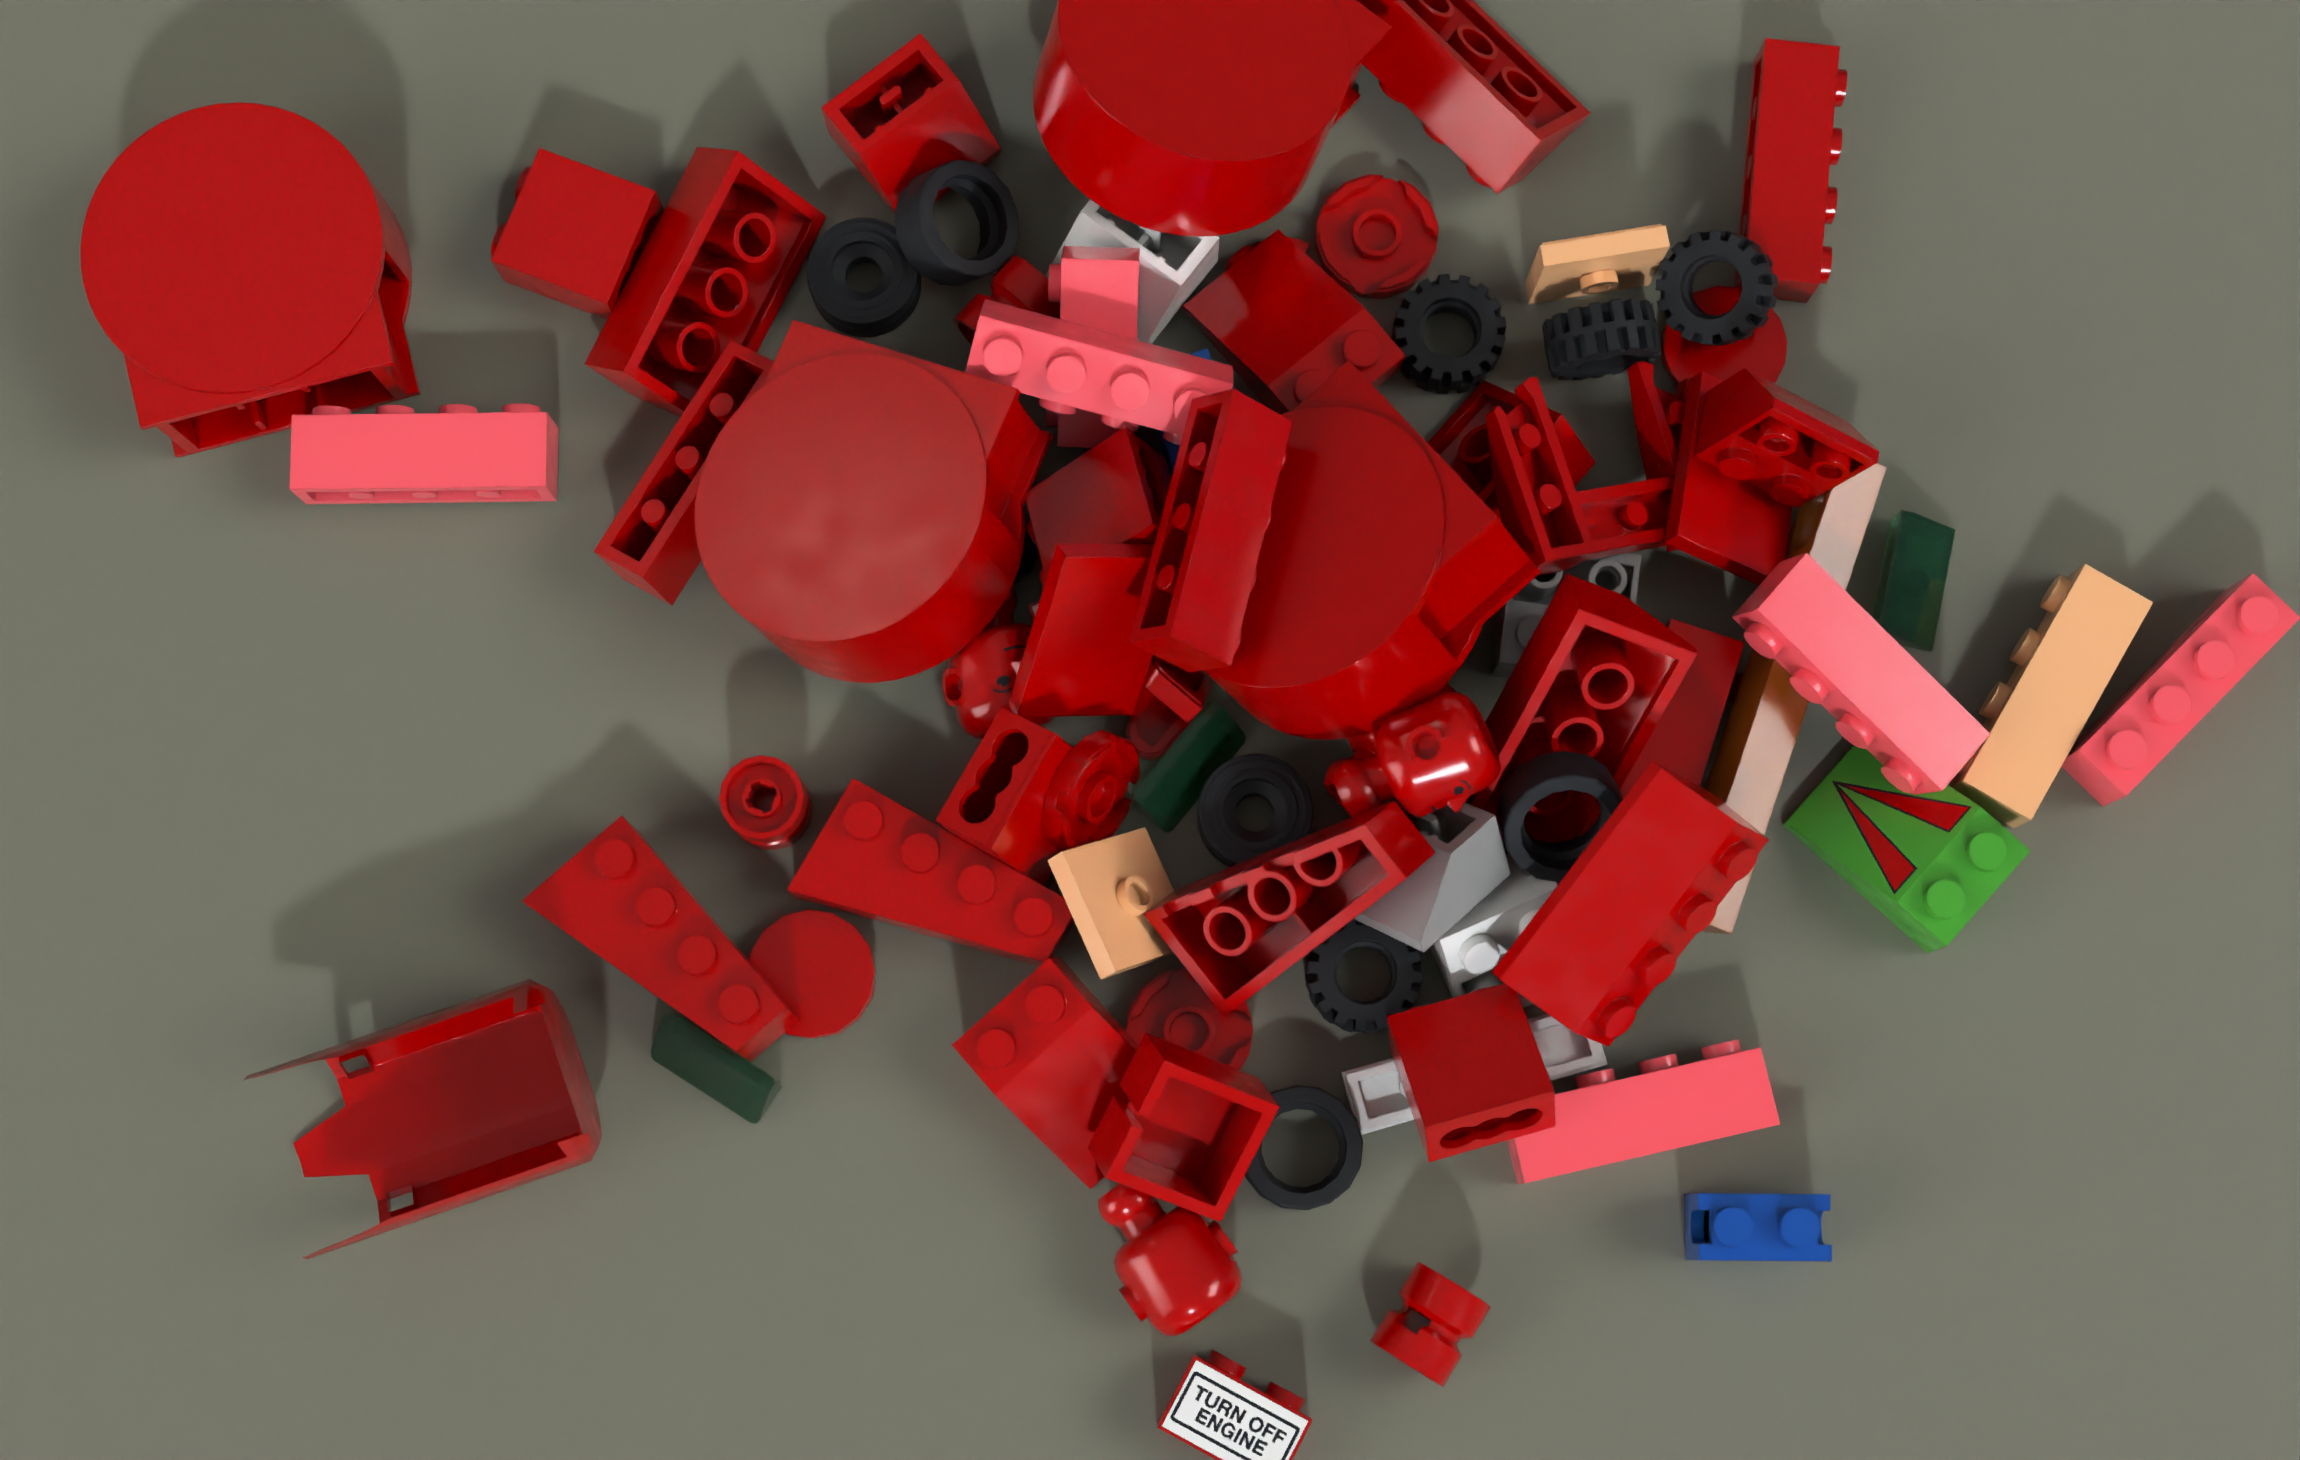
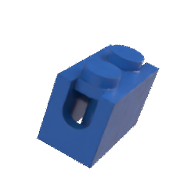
M1684 1194L1685 1260L1832 1261V1245H1825L1823 1243L1821 1232L1822 1214L1824 1211H1831L1830 1194ZM1706 1210H1709L1710 1244H1706L1704 1239L1703 1222Z

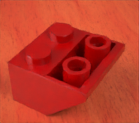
M921 33L821 107L829 135L894 215L902 190L915 176L953 160L976 161L984 166L1001 153L1000 146L960 80ZM946 187L939 190L935 202L953 189Z
M1743 368L1706 392L1694 457L1718 468L1727 477L1740 479L1758 488L1781 504L1798 508L1878 463L1879 451L1848 421Z

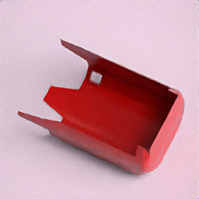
M531 979L246 1076L244 1079L256 1078L319 1060H326L337 1078L346 1106L293 1144L300 1159L304 1177L368 1174L378 1202L380 1224L365 1232L303 1257L304 1259L328 1253L590 1162L602 1137L596 1099L566 1013L553 991ZM365 1055L370 1065L348 1073L342 1062ZM412 1192L414 1204L391 1212L390 1199Z

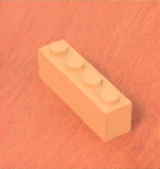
M2084 564L2067 578L2059 574L2046 591L2040 603V607L2048 612L2037 631L2029 627L2011 653L2009 660L2017 664L2010 679L2007 684L1998 681L1980 708L1979 714L1987 718L1983 727L1990 735L1955 775L1949 786L1975 802L1991 816L2012 828L2032 820L2153 602L2087 564Z

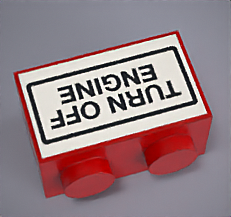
M1212 1349L1207 1360L1193 1354L1157 1423V1428L1216 1460H1292L1313 1419L1300 1412L1305 1399L1272 1381L1269 1382L1265 1392L1241 1380L1247 1369L1246 1367Z

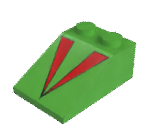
M1853 745L1782 825L1926 953L1944 948L1962 930L2031 850L1982 807L1949 785L1943 791L1917 795L1905 793L1897 789L1883 776L1881 772L1883 765L1867 749H1861Z

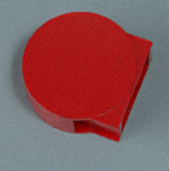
M1058 0L1033 82V110L1037 128L1046 149L1062 173L1089 199L1114 215L1144 228L1180 236L1203 237L1236 233L1252 228L1278 214L1301 191L1329 131L1361 97L1358 92L1352 89V86L1364 59L1390 34L1393 27L1357 0Z
M241 102L208 105L175 115L149 129L132 142L116 158L104 174L93 194L82 229L80 260L83 285L97 321L109 339L124 354L140 428L146 430L157 427L172 441L174 454L177 458L291 429L292 415H312L314 407L340 406L355 412L421 394L404 327L411 300L412 268L403 230L395 214L356 159L328 131L296 113L274 106Z
M793 320L763 386L742 403L729 418L715 439L702 468L694 507L696 541L702 563L713 585L725 601L783 653L806 669L825 677L856 683H878L916 675L942 663L967 646L993 619L1005 601L1018 572L1024 548L1025 496L1033 485L1053 435L1037 427L1019 403L1018 398L1021 392L1017 388Z
M1348 360L1293 411L1280 414L1293 421L1286 446L1287 458L1279 474L1271 506L1272 517L1264 534L1256 566L1257 577L1249 594L1241 626V642L1234 654L1230 667L1204 670L1245 710L1262 723L1289 735L1308 739H1342L1375 731L1389 717L1431 699L1449 682L1472 650L1483 623L1541 573L1540 569L1531 561L1503 526L1498 516Z

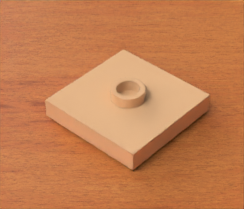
M1656 224L1543 242L1538 248L1524 284L1528 304L1650 285L1670 247L1666 225Z
M1146 827L1062 851L1048 860L1100 979L1174 955V952L1144 915L1145 912L1174 891Z

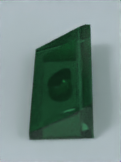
M1900 510L1891 519L1873 618L1901 646L1931 652L1936 636L1955 529L1906 510Z
M1213 699L1212 702L1209 700L1132 793L1133 807L1164 832L1169 833L1175 829L1198 801L1202 787L1211 773L1221 764L1232 759L1245 743L1246 737L1244 732L1219 702Z
M670 1012L669 1015L665 1013L661 1019L651 1049L652 1059L745 1120L757 1124L782 1088L779 1085L781 1081L681 1017Z

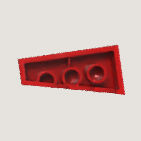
M852 778L787 888V891L799 900L846 911L849 914L889 923L913 932L964 944L971 948L1035 966H1041L1048 958L1056 956L1075 923L1064 897L855 778Z
M1394 800L1180 887L1145 912L1144 915L1225 1017L1403 882L1436 852Z
M622 815L522 900L523 903L749 1062H752L800 1020L643 835Z

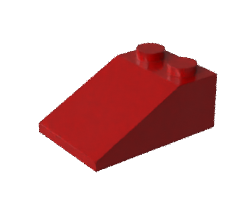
M1279 229L1185 303L1182 308L1226 361L1233 366L1236 373L1263 405L1278 414L1293 411L1348 360L1377 389L1397 373L1406 356L1367 309Z
M1061 957L1048 958L952 1046L992 1093L1089 1189H1092L1104 1178V1175L1089 1151L1088 1145L1112 1097L1116 1096L1123 1100L1126 1099L1127 1096L1121 1088L1120 1082L1138 1045Z

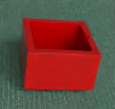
M1145 1032L1120 1082V1086L1127 1097L1125 1100L1116 1096L1112 1097L1088 1145V1149L1105 1178L1221 1222L1280 1106L1258 1077Z

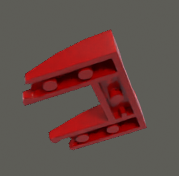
M1645 361L1636 362L1627 369L1638 445L1647 479L1643 481L1576 492L1537 377L1528 378L1514 390L1519 404L1507 415L1499 405L1486 415L1493 484L1501 523L1531 561L1540 569L1541 573L1537 576L1566 571L1586 560L1666 546L1667 552L1679 550L1664 543L1690 378L1687 377L1678 383L1676 393L1672 394L1655 387L1653 364Z

